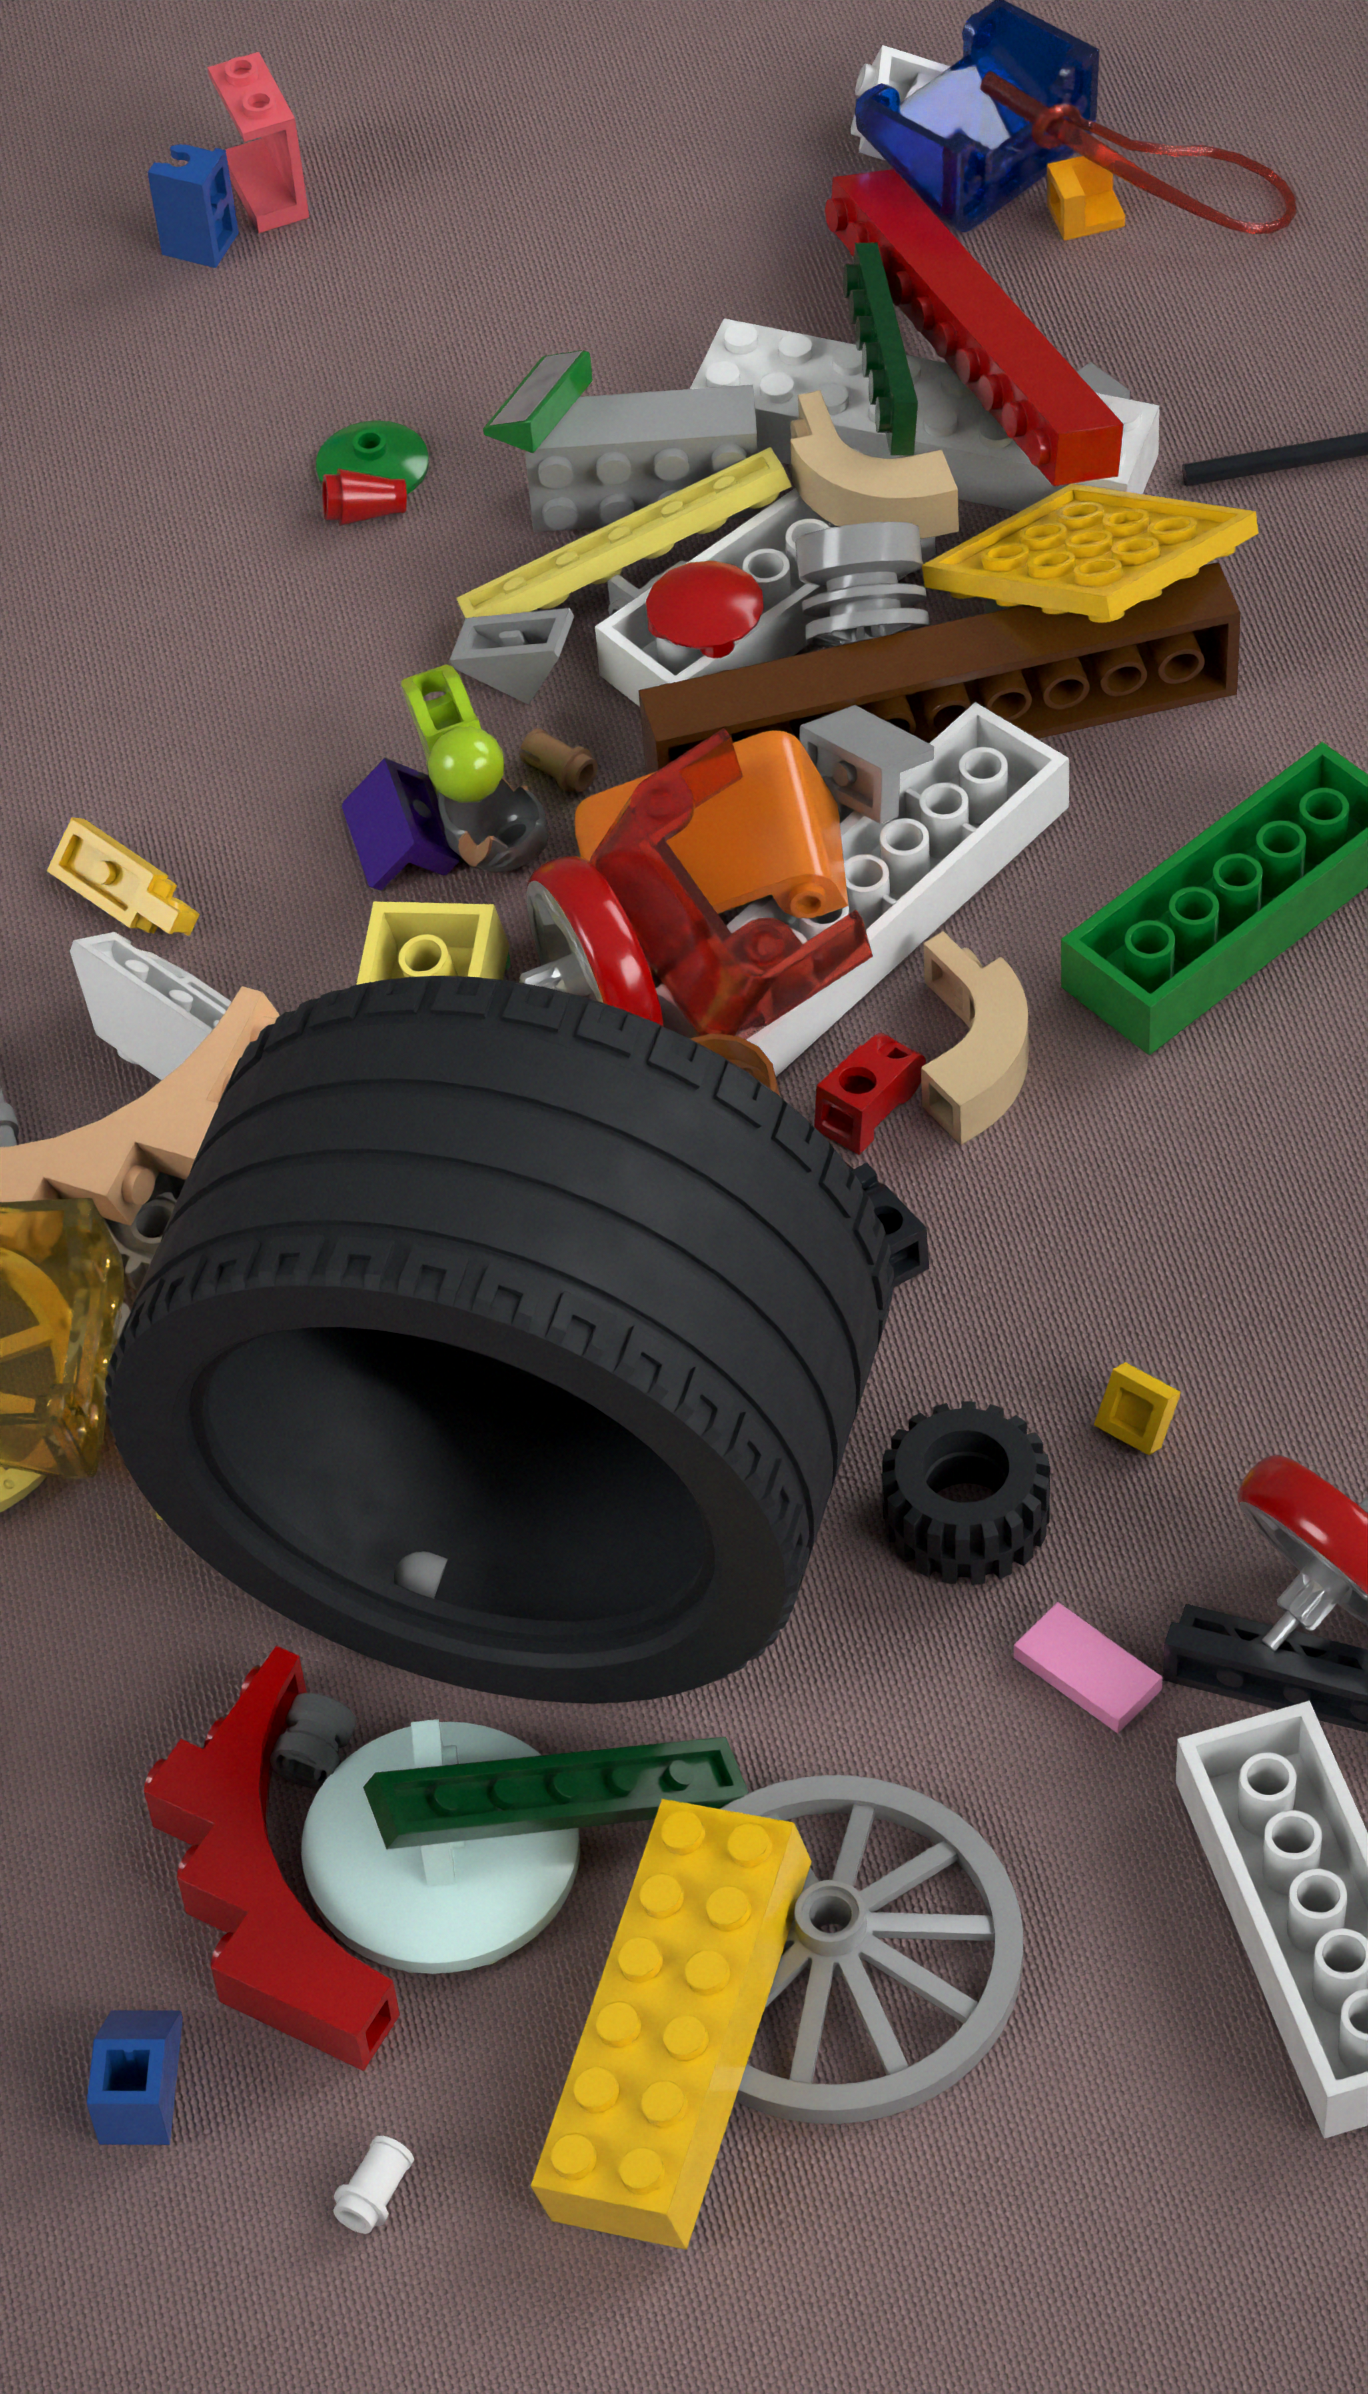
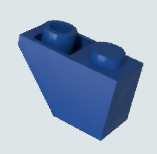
M111 2010L94 2038L87 2095V2107L99 2145H170L183 2021L181 2010Z

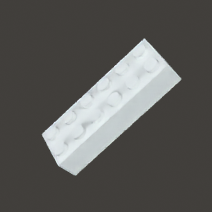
M855 447L852 448V449H854L855 451L860 452V451H859L858 449H856ZM794 488L687 562L717 561L735 565L752 575L762 589L764 610L759 622L742 639L735 641L734 650L729 655L722 658H709L703 655L700 649L675 645L667 639L653 636L648 630L646 599L651 590L650 588L595 626L600 676L640 707L638 690L795 655L809 645L806 643L805 625L815 620L826 618L803 614V601L817 594L827 592V586L811 585L799 581L795 541L805 534L838 526L814 512L804 502L796 488ZM935 537L920 539L923 563L936 555ZM905 576L897 577L898 581Z
M1306 1701L1178 1738L1176 1762L1177 1787L1321 2133L1325 2139L1368 2126V1832L1310 1701Z

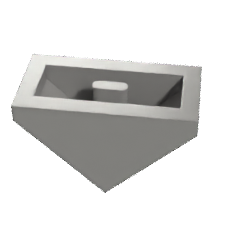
M570 608L465 618L450 657V662L454 669L529 705L559 659L574 615Z

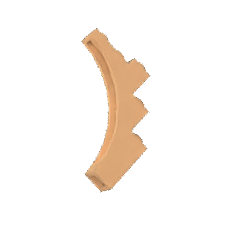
M242 986L217 1026L192 1054L152 1089L131 1103L99 1121L55 1138L10 1147H0V1239L10 1244L24 1256L40 1261L51 1240L60 1232L64 1215L69 1207L131 1226L141 1206L151 1197L159 1172L186 1180L239 1058L242 1057L249 1043L258 1039L260 1031L267 1025L274 1024L277 1017L280 1016L265 994L261 991Z

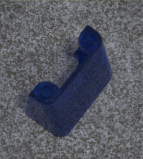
M994 0L979 12L972 14L966 21L962 31V40L964 41L963 58L901 103L899 92L894 87L883 83L868 89L856 99L855 116L857 130L945 224L960 232H968L974 229L1047 174V164L1066 160L1082 148L1092 134L1097 117L1100 49L1005 0Z

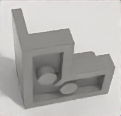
M856 705L800 726V742L838 803L840 823L854 810L879 824L899 817L900 773L934 759L933 745Z

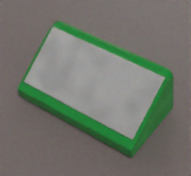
M579 350L542 356L485 425L483 434L534 453L593 381L590 353Z

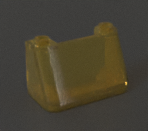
M92 1198L0 1202V1467L62 1479L92 1478L97 1472L107 1413L105 1410V1399L108 1393L105 1390V1379L108 1374L109 1361L117 1344L124 1296V1268L120 1252Z

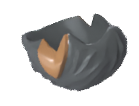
M502 777L496 790L480 802L460 803L446 798L440 792L437 794L438 808L444 824L448 845L472 867L492 872H508L532 862L547 845L550 828L547 825L548 822L545 818L542 803L535 798L534 794L528 791V786L522 785L514 790L505 778Z

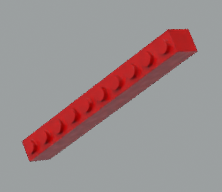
M894 169L833 177L831 199H828L825 205V218L829 230L837 235L852 256H854L855 243H878L893 304L901 309L913 323L915 329L921 332L933 346L938 356L946 361L958 375L960 381L972 391L981 402L983 408L991 413L1004 428L1007 436L1016 442L1028 456L1030 462L1042 472L1053 486L1118 477L1124 424Z

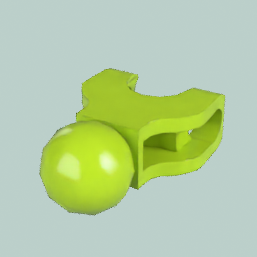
M443 665L404 678L401 681V687L427 760L426 767L436 795L440 792L448 799L460 803L480 802L492 794L503 777V751L497 740L481 729L479 719L474 713L462 680L453 666ZM440 691L445 693L443 696L433 700L424 701L423 699L424 696L431 692Z

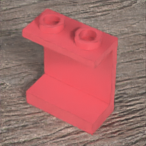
M256 52L246 56L235 57L229 61L207 67L209 77L243 141L247 142L261 137V139L225 149L230 180L258 234L309 218L295 117L260 53Z

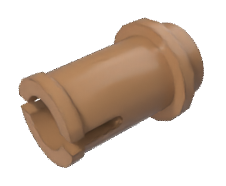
M541 728L532 730L525 737L521 745V749L533 754L530 755L525 751L520 753L521 761L556 778L558 786L567 792L586 790L596 777L598 764L592 758L590 750L583 746L572 748L548 735V732Z

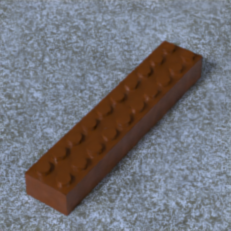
M1219 562L1201 566L1198 574L1175 581L1163 588L1160 596L1135 604L1124 611L1123 617L1111 622H1092L1088 619V615L1070 612L1046 614L1042 612L1041 607L1030 605L1015 606L1000 611L956 619L950 622L897 632L891 635L638 690L646 774H651L762 732L772 730L785 731L794 735L800 741L801 725L853 705L930 743L975 702L1034 738L1040 739L1237 695L1241 612Z

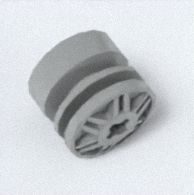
M907 522L852 524L811 532L796 539L795 547L799 581L811 585L827 586V592L810 597L802 603L803 614L826 617L805 625L806 643L815 646H838L930 626L928 611L905 608L925 601L926 588L914 584L898 583L897 577L905 576L921 569L923 565L918 525Z

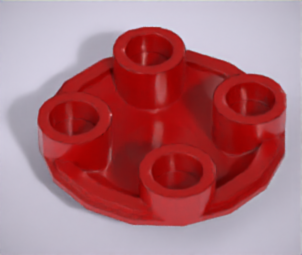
M717 561L690 562L669 570L653 584L646 599L648 630L653 636L667 639L675 645L700 649L701 653L709 658H722L729 655L734 650L735 641L742 639L757 626L764 610L762 589L753 576L735 565Z

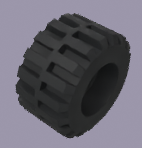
M961 1401L960 1409L950 1410L948 1404L945 1403L934 1406L933 1415L930 1417L918 1413L909 1419V1431L898 1429L891 1438V1450H885L882 1460L883 1519H885V1532L889 1543L896 1542V1554L905 1563L915 1559L917 1572L926 1577H929L934 1571L941 1573L942 1582L956 1585L958 1577H969L971 1585L984 1584L985 1575L994 1573L998 1579L1011 1575L1013 1562L1024 1566L1033 1558V1546H1042L1047 1536V1524L1050 1522V1464L1048 1454H1043V1442L1036 1432L1027 1434V1422L1017 1415L1010 1419L1004 1418V1408L992 1404L985 1411L976 1409V1402ZM963 1483L985 1486L996 1492L976 1502H955L937 1494L949 1486Z

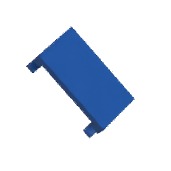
M184 144L173 145L170 147L171 157L178 161H188V163L181 167H175L169 163L154 162L147 172L162 255L216 268L239 234L226 150L215 148L214 151Z

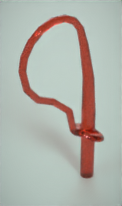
M992 71L985 75L979 89L1033 124L1031 136L1033 142L1038 146L1050 149L1065 144L1083 157L1139 189L1203 219L1244 233L1272 234L1288 227L1297 214L1296 197L1287 182L1270 168L1240 153L1207 145L1173 146L1132 140L1094 121L1084 119L1079 109L1072 104L1063 103L1048 108ZM1085 130L1131 151L1174 157L1206 156L1235 163L1264 177L1275 186L1285 200L1286 211L1281 218L1270 223H1250L1233 219L1147 173L1085 132Z

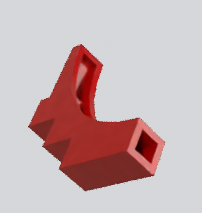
M276 1645L262 1666L256 1665L249 1671L242 1684L240 1698L226 1718L219 1717L213 1723L207 1733L204 1749L180 1739L167 1759H159L149 1771L144 1785V1794L153 1827L192 1845L184 1854L177 1871V1881L186 1914L226 1932L218 1942L211 1958V1970L219 2002L364 2071L400 2016L394 1982L348 1954L311 1920L285 1883L271 1850L267 1830L270 1778L273 1767L270 1765L269 1756L277 1738L284 1734L288 1728L286 1715L293 1699L297 1695L307 1693L300 1656Z

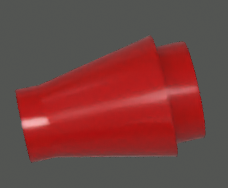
M339 468L337 474H324L322 482L324 519L326 521L338 520L339 526L393 513H405L407 506L405 479H390Z

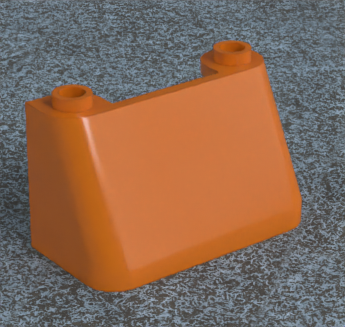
M772 730L742 739L591 795L582 800L576 808L574 823L580 856L591 862L609 883L625 910L633 929L654 922L662 928V932H666L692 921L694 923L771 894L778 906L786 914L796 918H814L848 906L838 803L802 743L794 735L785 731ZM667 962L650 968L651 975L653 976L660 972Z

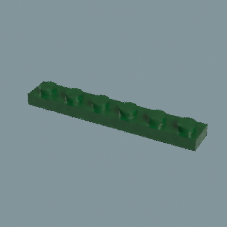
M855 243L854 264L844 265L843 292L845 298H850V323L856 324L857 351H862L863 377L869 378L870 405H876V432L886 434L890 455H914L918 400L878 243Z
M726 1736L375 1772L363 1786L386 1850L654 1820L662 1799L721 1809L730 1802L740 1799L749 1793Z

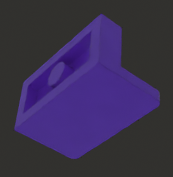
M384 758L343 801L342 809L369 887L379 891L383 890L409 862L446 876L460 861L458 854L448 845L444 824L438 808V798L429 775Z

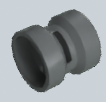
M303 1693L293 1699L286 1715V1724L289 1730L277 1738L269 1760L274 1770L285 1779L308 1788H321L325 1780L341 1764L338 1751L339 1748L345 1747L349 1743L356 1727V1717L349 1708L335 1699L317 1693Z

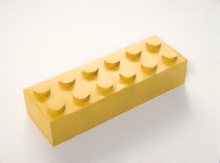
M667 1799L661 1800L531 2183V2188L551 2221L687 2250L793 1922L795 1905L802 1893L812 1861L794 1822Z

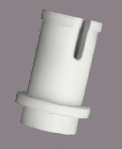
M376 2136L349 2184H343L337 2188L334 2194V2199L337 2203L333 2209L335 2217L351 2230L364 2234L370 2233L374 2226L383 2225L388 2217L386 2205L406 2170L414 2162L412 2153L404 2145L392 2138Z

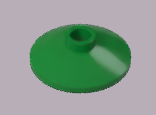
M364 421L337 431L324 442L316 458V471L321 485L324 474H337L338 468L390 479H405L408 495L425 478L429 468V455L425 442L412 429L390 421Z

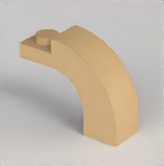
M820 390L798 395L799 419L793 420L790 423L792 439H790L792 482L801 498L814 512L838 527L871 522L912 523L919 526L920 539L959 531L958 488L942 449L895 459L876 458L862 454L850 448L837 434Z
M941 932L924 943L925 984L967 1024L970 1030L956 1046L921 1067L922 1107L962 1145L986 1130L1004 1115L1022 1088L1028 1068L1029 1055L1028 1007L1025 993L1018 977L1002 957L982 968L980 961L970 949L965 947L961 949L945 932Z

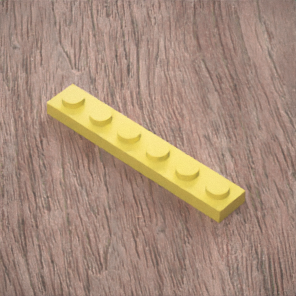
M771 447L471 590L456 599L465 618L532 612L538 608L542 610L554 608L563 603L571 592L590 583H606L616 574H620L623 567L642 558L654 559L669 552L676 542L694 533L705 534L720 528L727 521L728 517L748 507L756 509L772 503L778 498L780 492L792 487L784 467Z

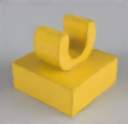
M1124 1362L1112 1370L1094 1426L1145 1454L1151 1455L1162 1447L1181 1392Z

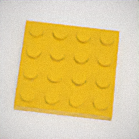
M1069 484L923 564L925 588L948 591L952 597L958 599L977 596L995 599L996 604L1009 607L1024 604L1041 607L1042 612L1046 614L1070 612L1088 615V619L1092 622H1111L1123 617L1124 611L1135 604L1160 596L1162 589L1175 581L1198 574L1201 566L1215 558L1233 554L1236 551V546L1258 534L1256 511Z

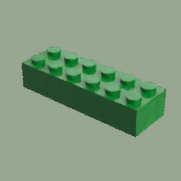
M1319 743L1061 939V988L1146 1054L1151 1055L1368 887V774L1325 743Z

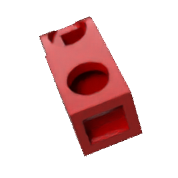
M877 1033L864 1045L858 1046L816 1085L814 1127L821 1134L860 1155L874 1141V1129L898 1104H904L916 1092L921 1083V1067L927 1064L926 1058L884 1033Z

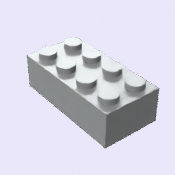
M753 385L579 397L534 453L525 451L533 532L605 527L757 454L758 444ZM748 507L728 518L754 517L762 510L761 508L752 509Z

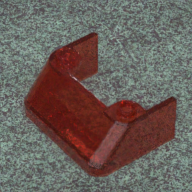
M725 728L644 779L627 800L593 852L589 862L603 875L616 894L632 924L648 966L698 1037L714 1033L739 1036L746 1040L872 958L873 954L864 921L857 910L843 917L804 944L799 941L787 924L769 917L752 920L731 933L666 841L688 826L693 818L695 808L743 778L731 736Z

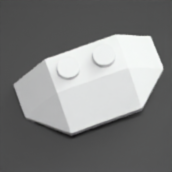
M116 932L73 940L70 953L96 1035L116 1048L118 1055L122 1059L142 1066L160 1080H163L192 1054L217 1026L231 1004L230 1000L192 974L154 953L136 949L130 945V940Z

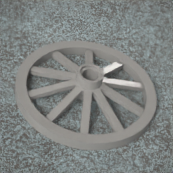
M822 1775L778 1782L744 1795V1797L722 1807V1810L783 1821L815 1814H851L832 1880L819 1881L812 1869H809L802 1893L795 1905V1915L784 1949H789L781 1956L765 2005L766 2008L806 1967L810 1970L790 2079L773 2076L746 2064L735 2101L762 2113L793 2121L819 2124L864 2122L891 2116L914 2108L936 2097L970 2072L988 2053L1002 2033L1013 2011L1020 1989L1023 1970V1926L1016 1893L1004 1866L982 1836L962 1817L920 1792L875 1778L851 1775ZM874 1818L906 1827L936 1844L863 1890L858 1891L854 1888ZM957 1862L978 1889L989 1915L884 1913L875 1911L952 1863ZM828 1924H838L845 1927L843 1930L835 1933H825L818 1930L820 1927ZM878 1938L994 1941L995 1951L992 1970L979 2002L973 2000ZM865 1960L964 2024L939 2049L921 2061L908 2066L862 1962ZM842 1976L887 2076L857 2083L812 2084L832 1978Z

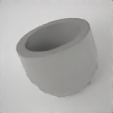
M425 1551L411 1553L402 1558L396 1566L394 1584L434 1599L448 1559Z

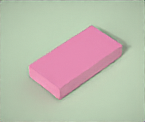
M1059 1602L1014 1644V1658L1117 1734L1162 1690L1161 1675Z

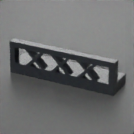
M1185 1604L1179 1623L1171 1622L1164 1642L1163 1681L1276 1710L1310 1701L1319 1721L1368 1733L1367 1649L1292 1631L1278 1649L1273 1651L1262 1641L1274 1627L1273 1625L1190 1604Z

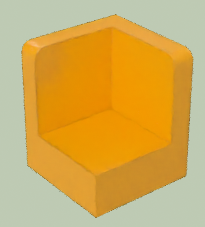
M1107 150L1047 164V206L1064 241L1125 226V213L1113 191L1114 160Z

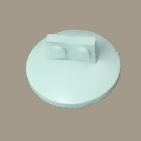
M439 1719L411 1722L410 1727L383 1735L347 1757L336 1767L334 1773L330 1774L317 1792L309 1808L302 1834L301 1857L306 1885L315 1909L326 1926L337 1938L360 1955L381 1965L409 1973H453L491 1965L534 1939L559 1912L574 1884L580 1857L579 1828L386 1850L363 1786L375 1772L540 1756L541 1754L518 1738L500 1730L471 1723L439 1722Z

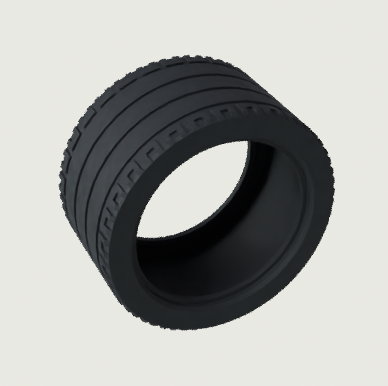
M420 976L353 985L343 990L322 994L321 998L299 1004L297 1010L285 1012L277 1017L274 1024L267 1025L260 1031L256 1041L249 1043L242 1057L239 1058L109 1361L108 1374L105 1379V1390L108 1393L105 1399V1410L109 1415L108 1424L116 1439V1448L138 1488L153 1509L178 1537L216 1571L243 1591L274 1611L332 1642L364 1656L423 1677L463 1688L515 1698L559 1703L600 1704L651 1700L676 1695L727 1677L728 1674L746 1667L748 1661L761 1656L765 1652L766 1647L775 1642L780 1629L785 1628L789 1620L889 1315V1306L894 1289L892 1287L894 1272L893 1267L889 1263L891 1255L890 1246L884 1238L885 1230L883 1224L873 1211L874 1205L870 1197L862 1189V1184L825 1137L797 1110L755 1077L686 1036L638 1015L592 999L513 981L462 976ZM425 1551L448 1559L434 1599L394 1584L395 1568L402 1558L414 1552Z

